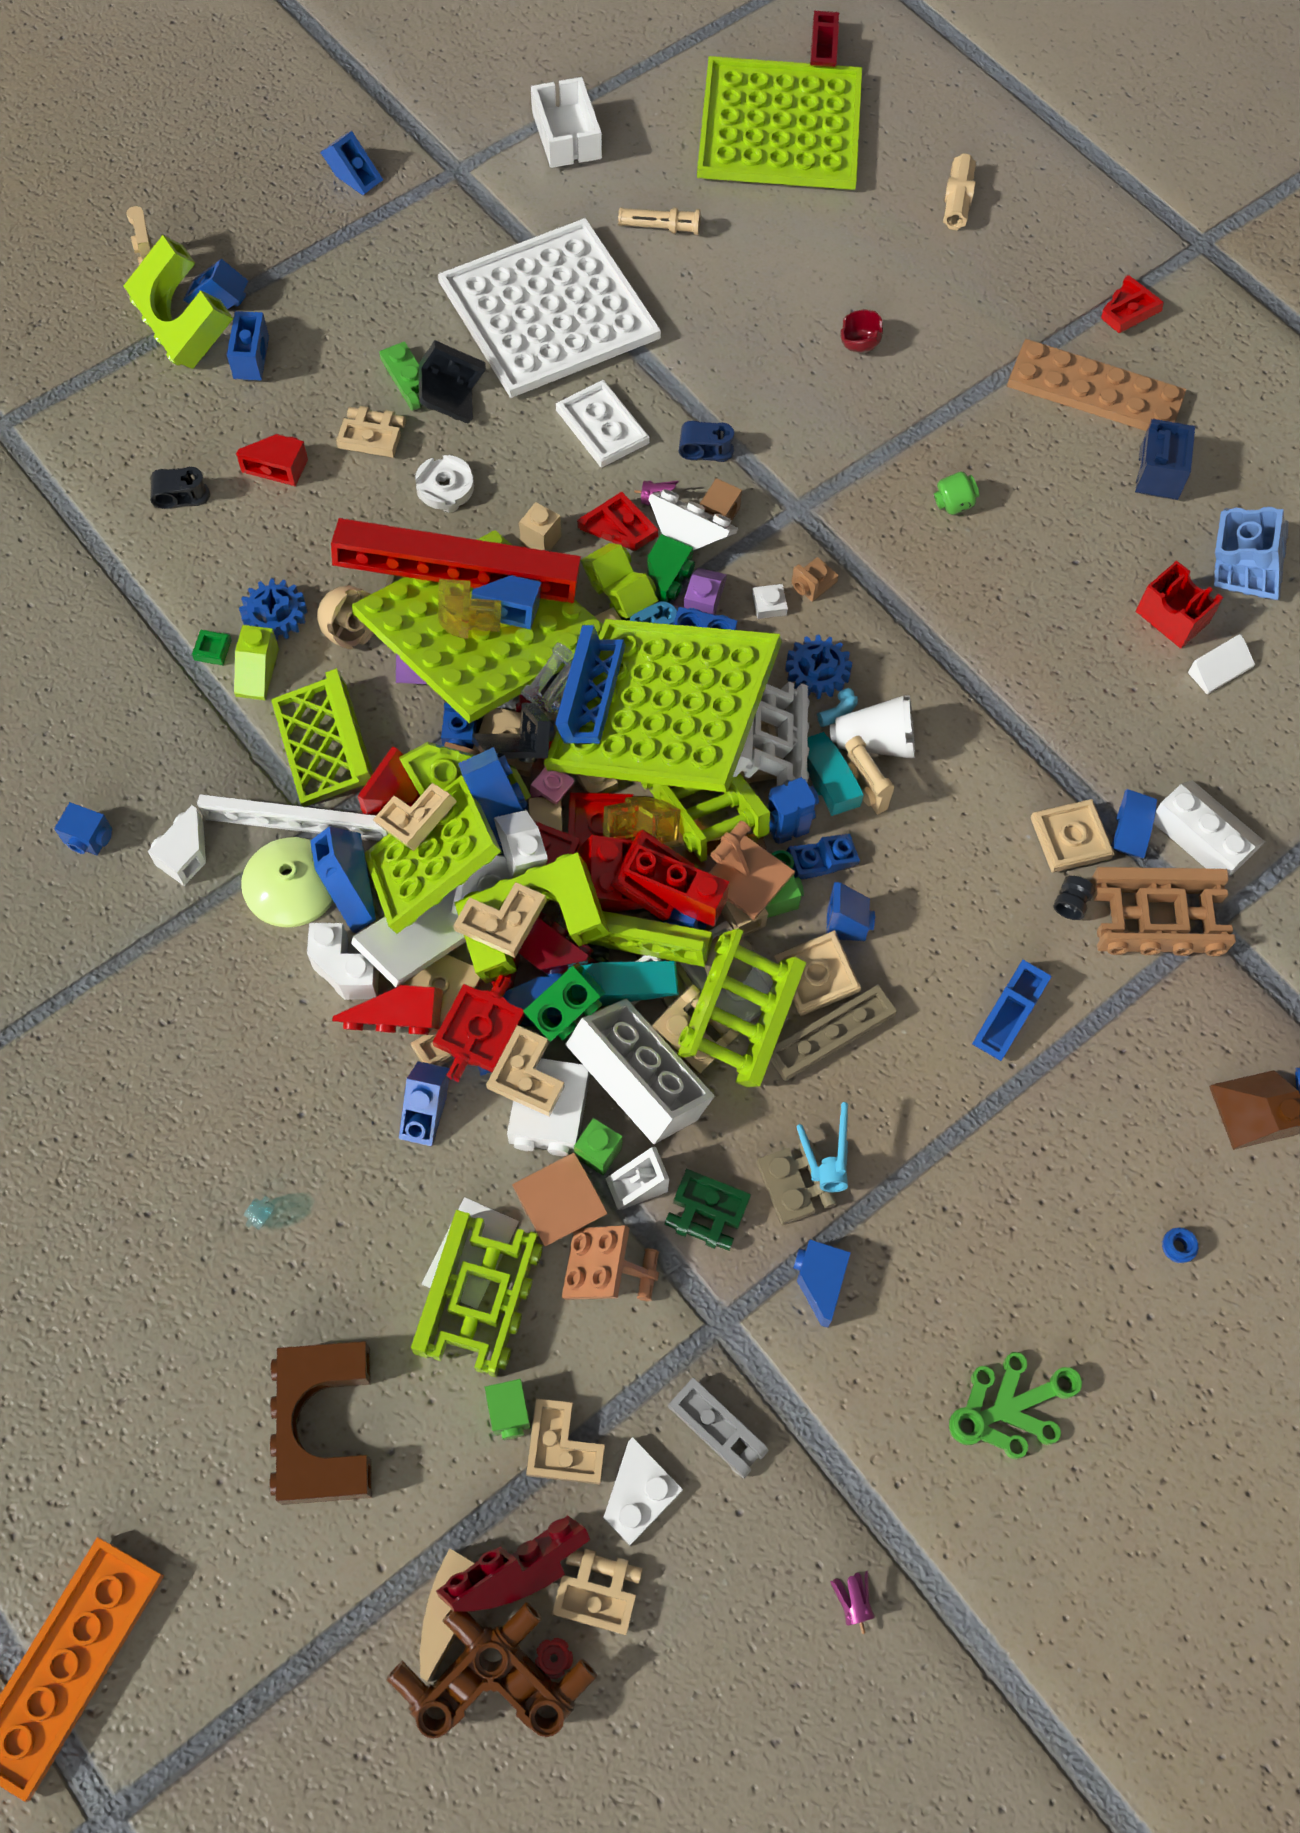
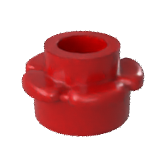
M554 1638L552 1641L544 1640L539 1644L536 1650L538 1657L535 1659V1664L550 1679H558L564 1676L565 1670L570 1669L573 1663V1654L568 1650V1643L561 1638ZM552 1654L557 1655L558 1659L556 1662L550 1660Z

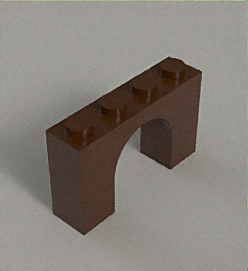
M363 1341L277 1348V1359H272L271 1378L272 1381H277V1396H272L270 1402L271 1417L276 1419V1434H271L270 1437L271 1457H276V1472H271L270 1474L271 1496H276V1502L281 1505L372 1498V1461L367 1455L333 1458L316 1457L304 1449L298 1435L300 1413L306 1402L313 1395L333 1387L371 1385L370 1347Z

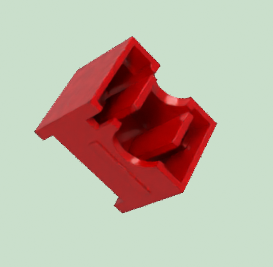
M1176 560L1147 586L1135 612L1181 649L1211 622L1223 597L1220 594H1217L1215 599L1210 597L1213 590L1210 586L1207 589L1197 587L1191 580V571Z

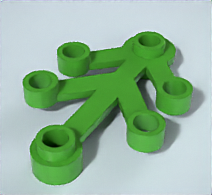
M1013 1352L1004 1359L1003 1367L1005 1374L994 1406L981 1411L986 1390L993 1385L995 1374L991 1368L980 1366L971 1375L973 1387L966 1407L957 1409L951 1415L949 1430L952 1437L963 1445H973L982 1440L1003 1449L1009 1458L1020 1459L1028 1452V1443L1025 1438L1020 1435L1007 1436L988 1425L1001 1420L1036 1435L1038 1440L1044 1445H1052L1061 1436L1059 1426L1053 1421L1043 1422L1020 1411L1055 1396L1062 1399L1072 1398L1081 1390L1082 1380L1076 1370L1070 1367H1062L1052 1374L1050 1382L1013 1397L1020 1374L1027 1368L1025 1356L1019 1352ZM1011 1358H1016L1020 1361V1370H1014L1010 1367L1009 1361ZM978 1372H985L988 1375V1384H981L978 1381ZM1059 1378H1064L1069 1382L1070 1387L1068 1391H1064L1059 1387ZM962 1420H968L972 1423L973 1430L971 1433H965L961 1429ZM1045 1426L1053 1429V1439H1047L1043 1435V1428ZM1011 1441H1018L1021 1444L1022 1451L1020 1454L1012 1452L1010 1449Z

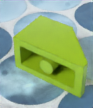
M242 625L235 650V697L266 700L279 651L272 628Z

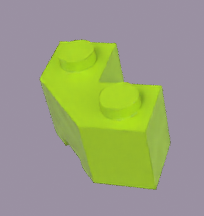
M608 543L580 560L592 587L598 594L604 592L611 601L610 609L614 607L620 617L630 618L635 613L658 601L654 593L656 587L653 580L644 573L633 572L630 565L631 556L622 545Z

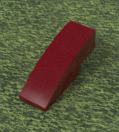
M814 10L810 65L836 67L839 12Z

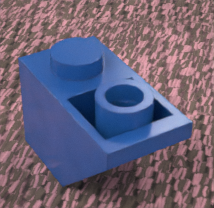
M417 1061L406 1079L399 1139L427 1146L433 1145L447 1098L449 1078L446 1074L450 1068Z

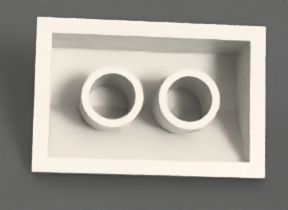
M1193 780L1179 785L1160 803L1155 812L1154 824L1205 868L1227 869L1228 878L1265 843L1261 837Z

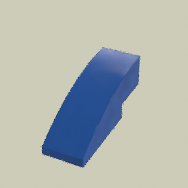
M1022 959L972 1045L1002 1061L1052 976Z

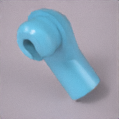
M851 688L843 689L838 693L840 703L836 707L817 713V719L821 727L834 724L836 717L849 714L858 704V696L854 695V691Z

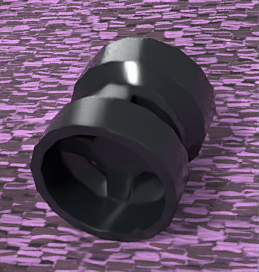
M1075 875L1067 876L1061 886L1062 894L1057 896L1053 908L1062 917L1070 920H1081L1088 909L1086 903L1091 901L1094 895L1095 886L1085 878Z

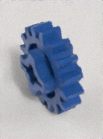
M270 579L269 585L266 586L260 581L258 582L259 589L249 588L250 597L241 598L243 606L239 607L243 624L272 628L276 641L278 640V635H283L285 639H288V632L290 630L298 633L297 623L305 624L306 622L304 614L308 613L303 593H298L295 584L288 588L286 580H282L279 585H276L274 579Z
M816 635L815 641H811L806 636L804 637L803 645L795 642L793 651H788L785 672H788L787 681H795L794 689H797L800 684L807 685L808 696L811 692H814L817 699H821L822 693L826 692L829 697H833L834 688L841 691L843 690L844 683L849 682L852 662L849 661L850 653L849 651L841 652L843 644L840 642L833 645L832 637L830 636L826 642L821 641L820 635Z

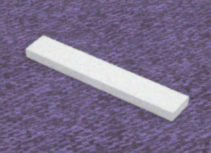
M199 794L197 802L198 808L205 820L318 834L327 827L332 826L361 833L362 839L380 841L389 834L373 821L376 817L375 815Z

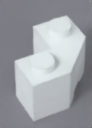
M309 923L307 955L313 969L328 981L344 1000L372 999L378 996L379 970L362 954H347L348 937L343 923Z

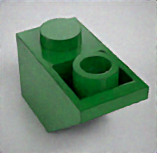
M663 534L660 535L648 554L647 574L655 584V595L658 602L670 603L671 599L676 600L682 588V581L685 577L689 578L695 567V561L692 560L693 547Z

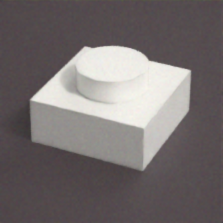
M783 584L753 587L752 595L757 619L787 616L788 607Z

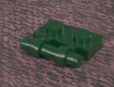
M686 1168L673 1200V1204L681 1206L685 1210L682 1217L669 1212L664 1225L675 1229L676 1234L686 1237L688 1234L706 1242L705 1245L715 1249L717 1246L730 1251L734 1238L723 1234L722 1230L724 1225L735 1229L739 1228L751 1194ZM695 1213L713 1219L712 1228L710 1229L693 1222Z

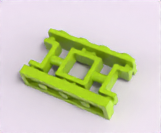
M456 1210L411 1345V1350L414 1355L425 1358L432 1357L439 1361L442 1360L447 1344L478 1352L474 1366L475 1371L488 1373L490 1376L497 1378L499 1370H506L511 1355V1348H507L510 1334L516 1335L518 1332L522 1313L517 1311L521 1299H528L533 1279L528 1278L531 1265H538L543 1245L538 1244V1233L532 1231L527 1233L518 1228L512 1245L481 1237L485 1226L484 1219L473 1218L470 1216V1213ZM471 1230L472 1234L469 1240L471 1246L486 1250L482 1265L479 1266L463 1261L459 1274L455 1275L469 1231ZM522 1245H525L513 1289L509 1290L512 1280L511 1274L495 1270L499 1255L503 1254L518 1259ZM469 1275L500 1283L491 1314L459 1305ZM450 1298L447 1308L448 1313L464 1318L460 1334L458 1336L440 1331L436 1345H434L433 1342L447 1299ZM503 1313L505 1314L491 1361H489L487 1357L490 1346L489 1344L473 1340L478 1322L497 1327L500 1315Z

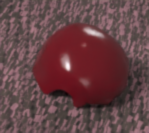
M868 309L857 310L846 315L840 332L844 347L858 353L872 351L881 342L883 336L882 317L876 311Z

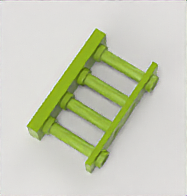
M740 773L732 778L727 793L723 792V795L688 809L683 807L679 799L699 792L701 789L685 787L670 789L668 785L641 782L645 790H650L681 833L687 850L694 852L701 862L707 860V842L721 837L727 832L730 833L739 821H744L748 824L757 838L769 834L770 811ZM727 806L735 807L740 814L703 830H700L694 822L695 819Z
M737 928L723 933L715 944L714 951L717 952L690 1023L680 1034L678 1044L681 1046L677 1055L683 1058L696 1056L699 1050L737 1068L738 1076L735 1081L736 1083L744 1087L761 1086L807 962L797 957L781 960L777 964L739 945L744 931ZM735 957L771 975L773 983L770 991L765 994L728 976L727 973L733 958ZM724 988L759 1005L762 1012L758 1023L754 1025L716 1007L715 1004L721 989ZM712 1019L747 1036L750 1044L746 1054L742 1056L704 1038L703 1035L709 1020Z

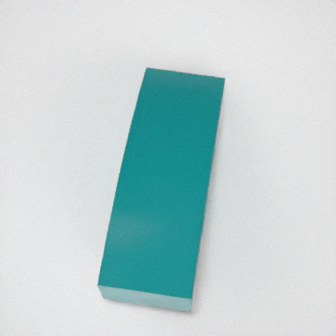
M824 732L807 737V746L809 747L807 771L818 796L822 795L831 816L861 807L864 794L850 767L831 739Z

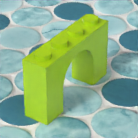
M162 235L124 284V288L130 295V302L141 312L142 320L155 333L154 338L156 341L163 345L167 351V358L177 366L182 364L194 369L231 323L233 317L221 300L200 290L185 311L178 318L172 320L171 300L174 291L194 266L195 262L182 244Z
M578 852L575 854H564L553 863L543 867H532L523 875L513 879L500 880L491 888L470 892L464 896V899L454 902L458 916L469 897L500 910L516 882L545 895L547 899L559 903L569 935L578 946L610 934L587 864ZM464 935L475 973L485 983L498 979V975L506 976L517 971L512 956Z

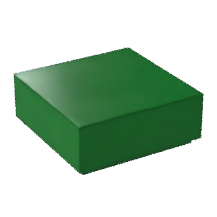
M200 629L192 652L193 660L223 666L232 642L230 635Z

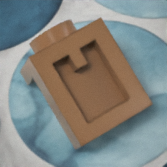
M817 557L804 568L800 564L794 567L791 584L800 595H805L813 602L837 583L839 575Z

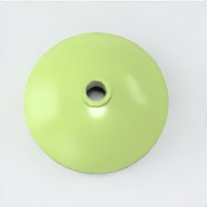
M288 837L266 844L250 858L242 875V893L249 909L259 919L274 926L297 927L308 924L322 916L334 902L315 870L310 839ZM286 869H291V870H292V872H291L290 874H288V875H282V872H283L284 870H286Z

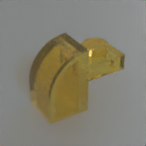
M439 579L438 619L441 626L448 633L456 637L468 639V630L500 632L501 600L470 599L471 581Z
M626 797L625 803L604 806L603 836L618 839L636 837L637 833L643 829L662 843L679 839L680 809L666 801L650 797Z

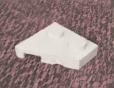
M633 1437L628 1441L604 1514V1519L629 1546L637 1540L683 1491Z

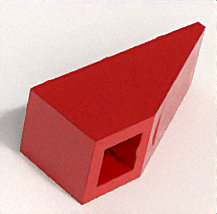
M639 844L636 846L624 869V874L684 915L713 927L728 898L729 881Z
M401 985L334 1015L332 1021L343 1023V1029L363 1031L364 1024L376 1025V1032L396 1033V1027H409L408 1034L429 1035V1029L440 1028L443 989Z

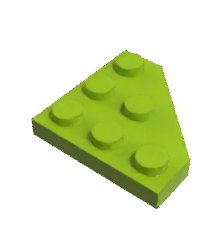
M426 742L400 756L399 759L421 796L431 783H434L441 789H445L462 775L458 763L475 755ZM510 765L513 773L508 775L511 784L518 782L525 800L532 797L517 768Z

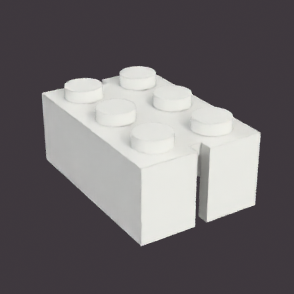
M582 77L559 81L560 107H556L554 82L531 86L532 113L550 167L574 164L575 159H578L579 163L602 159V133Z

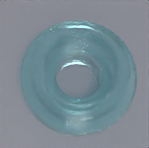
M264 1196L261 1201L255 1198L243 1215L248 1218L245 1226L248 1228L253 1226L258 1230L261 1229L275 1208L269 1202V1197Z

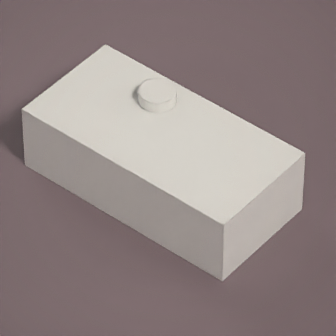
M627 999L583 1017L565 1044L653 1144L696 1122L715 1097Z

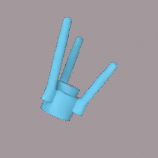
M842 1102L838 1157L824 1158L819 1167L803 1125H797L799 1138L811 1168V1180L820 1181V1189L825 1192H840L848 1187L846 1167L848 1154L847 1102Z

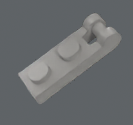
M694 1378L668 1404V1408L743 1479L752 1471L750 1466L757 1458L762 1459L769 1451L750 1430ZM739 1439L747 1446L740 1456L731 1449Z

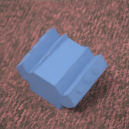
M1263 507L1259 510L1225 508L1221 511L1215 549L1214 587L1228 589L1232 592H1242L1246 595H1256L1260 598L1280 599L1289 521L1284 519V509H1276L1274 507Z

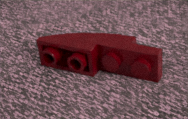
M567 1515L551 1523L546 1531L533 1540L522 1543L513 1554H510L501 1546L484 1553L479 1561L471 1567L451 1576L445 1585L436 1590V1593L454 1612L491 1609L515 1602L534 1594L564 1576L565 1573L560 1562L589 1542L590 1537L584 1526Z

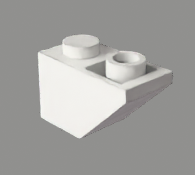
M193 805L186 812L180 813L167 832L157 837L148 850L154 864L183 886L206 863L204 823L197 808Z

